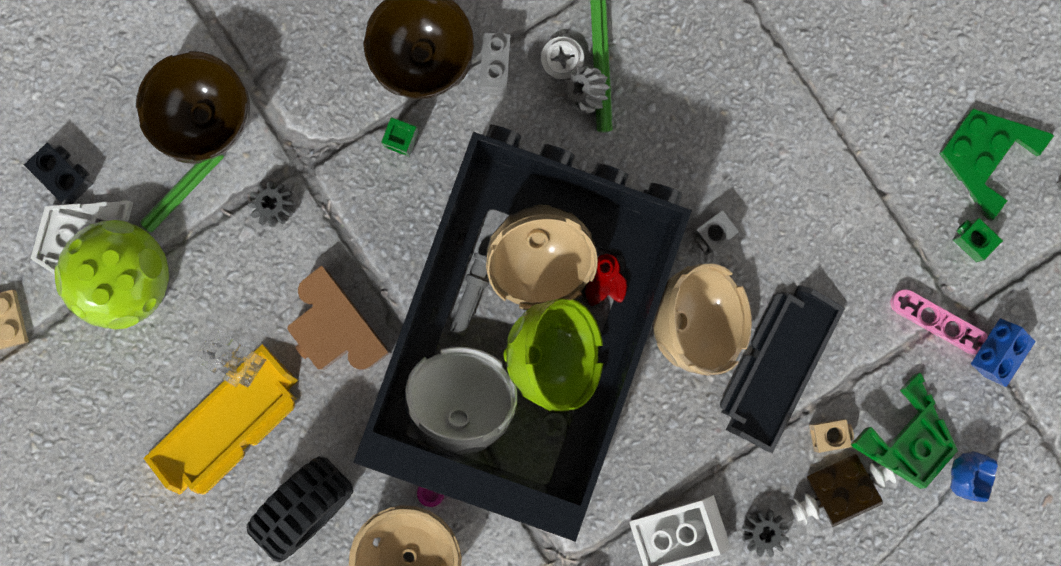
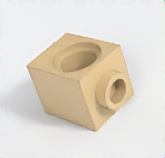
M846 419L809 424L814 452L821 453L852 447L851 440H854L852 425L847 424ZM834 427L837 429L839 437L835 442L831 443L827 439V432Z

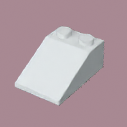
M714 495L629 522L643 566H681L721 555L731 549Z

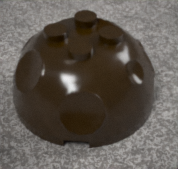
M384 0L376 7L367 22L363 47L369 69L386 90L402 97L428 99L446 93L459 85L465 78L472 65L474 37L467 16L454 0Z
M189 51L188 53L167 56L148 71L138 89L136 108L140 129L157 150L178 162L195 164L214 159L226 153L236 144L244 132L250 116V99L240 77L230 65L211 54Z

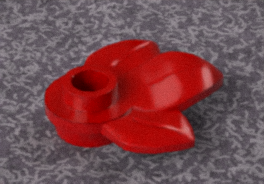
M603 254L597 258V270L593 281L589 280L585 287V297L591 306L601 303L608 295L621 303L627 292V281L620 274L618 259L613 255ZM604 263H609L610 270L607 273L602 271Z

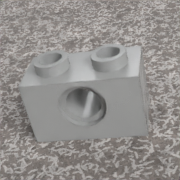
M483 32L480 75L481 93L508 94L511 34Z

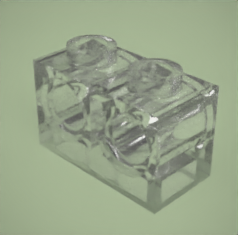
M215 327L196 354V356L204 360L201 364L213 373H216L217 370L225 374L223 379L235 387L239 384L249 387L266 359ZM222 347V355L216 359V351ZM244 361V368L237 373V365Z

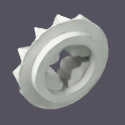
M556 37L550 40L544 46L541 53L543 68L547 74L555 79L567 80L571 78V71H578V68L582 67L584 63V53L581 46L569 37ZM559 48L562 49L565 56L570 57V59L566 60L565 69H563L559 61H552L558 58Z

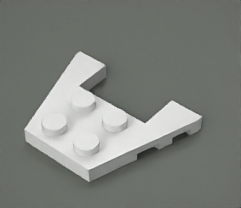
M124 200L120 202L45 206L31 259L55 274V266L63 248L78 231L90 224L99 222L100 219L128 222L133 202Z

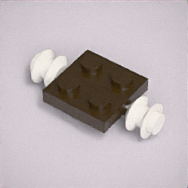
M854 454L808 475L807 481L816 498L814 499L812 496L805 494V500L802 502L793 499L795 505L791 506V509L798 522L802 520L807 524V518L810 516L819 519V509L822 508L831 526L835 527L883 505V500L874 484L884 489L885 482L890 480L895 484V477L898 475L882 465L877 467L873 463L870 464L869 473H867L858 455Z

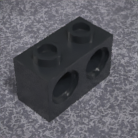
M47 142L24 166L62 204H73L93 185L87 178L90 174L79 163L74 165L68 159L71 154L60 144L55 146ZM55 157V166L48 170V160ZM74 176V185L67 189L65 185L67 178Z

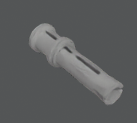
M474 253L475 261L470 274H466L467 285L454 321L449 331L462 336H466L483 288L486 289V286L488 287L489 285L486 270L487 257Z

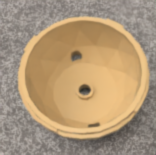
M405 505L387 508L376 513L366 521L354 537L349 554V566H461L462 562L459 543L452 529L444 520L430 510ZM379 537L381 540L378 546H374L375 538ZM406 552L413 553L414 560L407 562L404 559V554Z

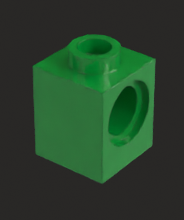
M391 117L381 143L386 149L410 157L419 131L416 126Z
M980 218L964 221L957 228L956 232L958 235L953 239L976 263L984 261L1003 242ZM972 232L979 234L981 239L979 245H975L971 241Z

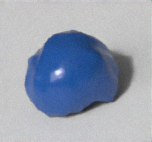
M975 451L963 453L953 461L950 488L957 496L964 499L987 502L990 498L997 472V461Z

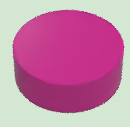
M420 486L417 489V498L426 507L439 505L445 496Z

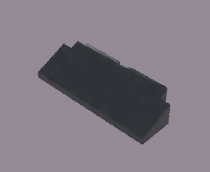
M799 285L793 296L784 292L773 296L751 340L753 347L751 354L745 355L741 359L720 401L721 413L731 417L726 431L773 454L845 310L843 306L812 288Z

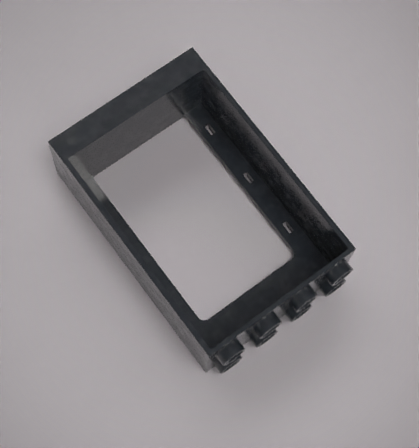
M490 124L486 135L474 131L472 133L353 463L576 542L692 210L679 206L682 193L671 187L650 183L648 190L644 189L643 192L625 186L629 174L618 168L597 163L595 170L590 174L571 167L575 158L573 153L549 144H543L539 155L519 148L520 134L507 128ZM534 205H550L551 207L570 212L591 232L596 247L621 255L626 262L622 274L627 281L626 296L621 303L613 300L601 334L603 346H598V363H603L600 381L592 397L583 406L574 410L548 484L532 481L453 452L440 451L426 442L409 437L407 429L410 421L406 415L404 404L399 403L412 369L424 357L427 360L435 354L484 215L490 210L510 215ZM461 229L468 231L463 245L457 244ZM433 308L439 309L433 325L428 323L432 315Z

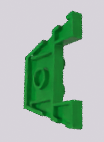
M972 109L939 154L957 179L962 181L968 189L973 201L979 204L984 211V216L989 221H993L1008 200L985 185V182L1014 142H1017L1037 157L1042 154L1054 135Z
M921 373L914 374L900 389L902 394L918 412L892 442L887 445L872 427H867L851 443L853 448L919 489L927 488L958 452L944 420L938 417L934 408L935 401L932 394L928 395L923 385L925 380Z

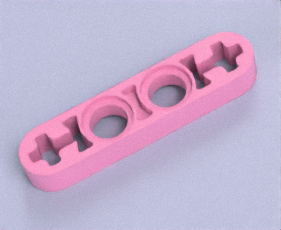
M900 290L891 297V307L897 314L969 354H977L981 347L973 349V343L968 339H962V342H959L964 335L971 338L979 336L978 341L982 345L988 337L984 331L913 291ZM908 296L907 302L913 306L918 305V302L921 303L916 308L914 316L911 315L914 311L911 307L900 308L901 302L898 301V298ZM925 308H931L935 313V318L931 323H926L921 318V312ZM949 321L955 322L959 327V331L954 337L949 336L945 331V326Z

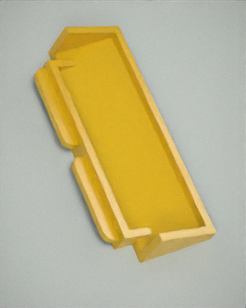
M262 344L143 459L166 489L181 495L189 487L191 491L197 494H207L244 458V449L249 444L252 446L257 445L294 410L297 398L289 389L298 380Z

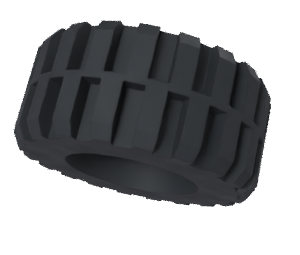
M318 456L295 472L259 507L247 523V533L273 561L282 562L311 539L343 507L354 492L353 485L328 458Z

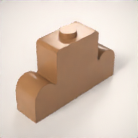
M320 266L301 281L298 287V295L303 302L313 305V307L288 325L287 329L298 343L295 348L304 359L309 357L317 369L325 370L349 352L348 361L350 365L359 370H367L391 353L326 267Z

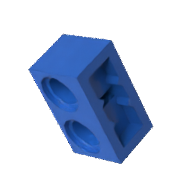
M1000 318L974 357L971 365L985 378L1007 387L1036 341L1023 327Z

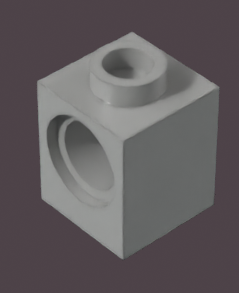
M722 210L694 232L697 236L694 238V241L703 252L707 250L709 253H712L739 231ZM709 227L719 229L721 237L718 241H713L708 237L707 230Z

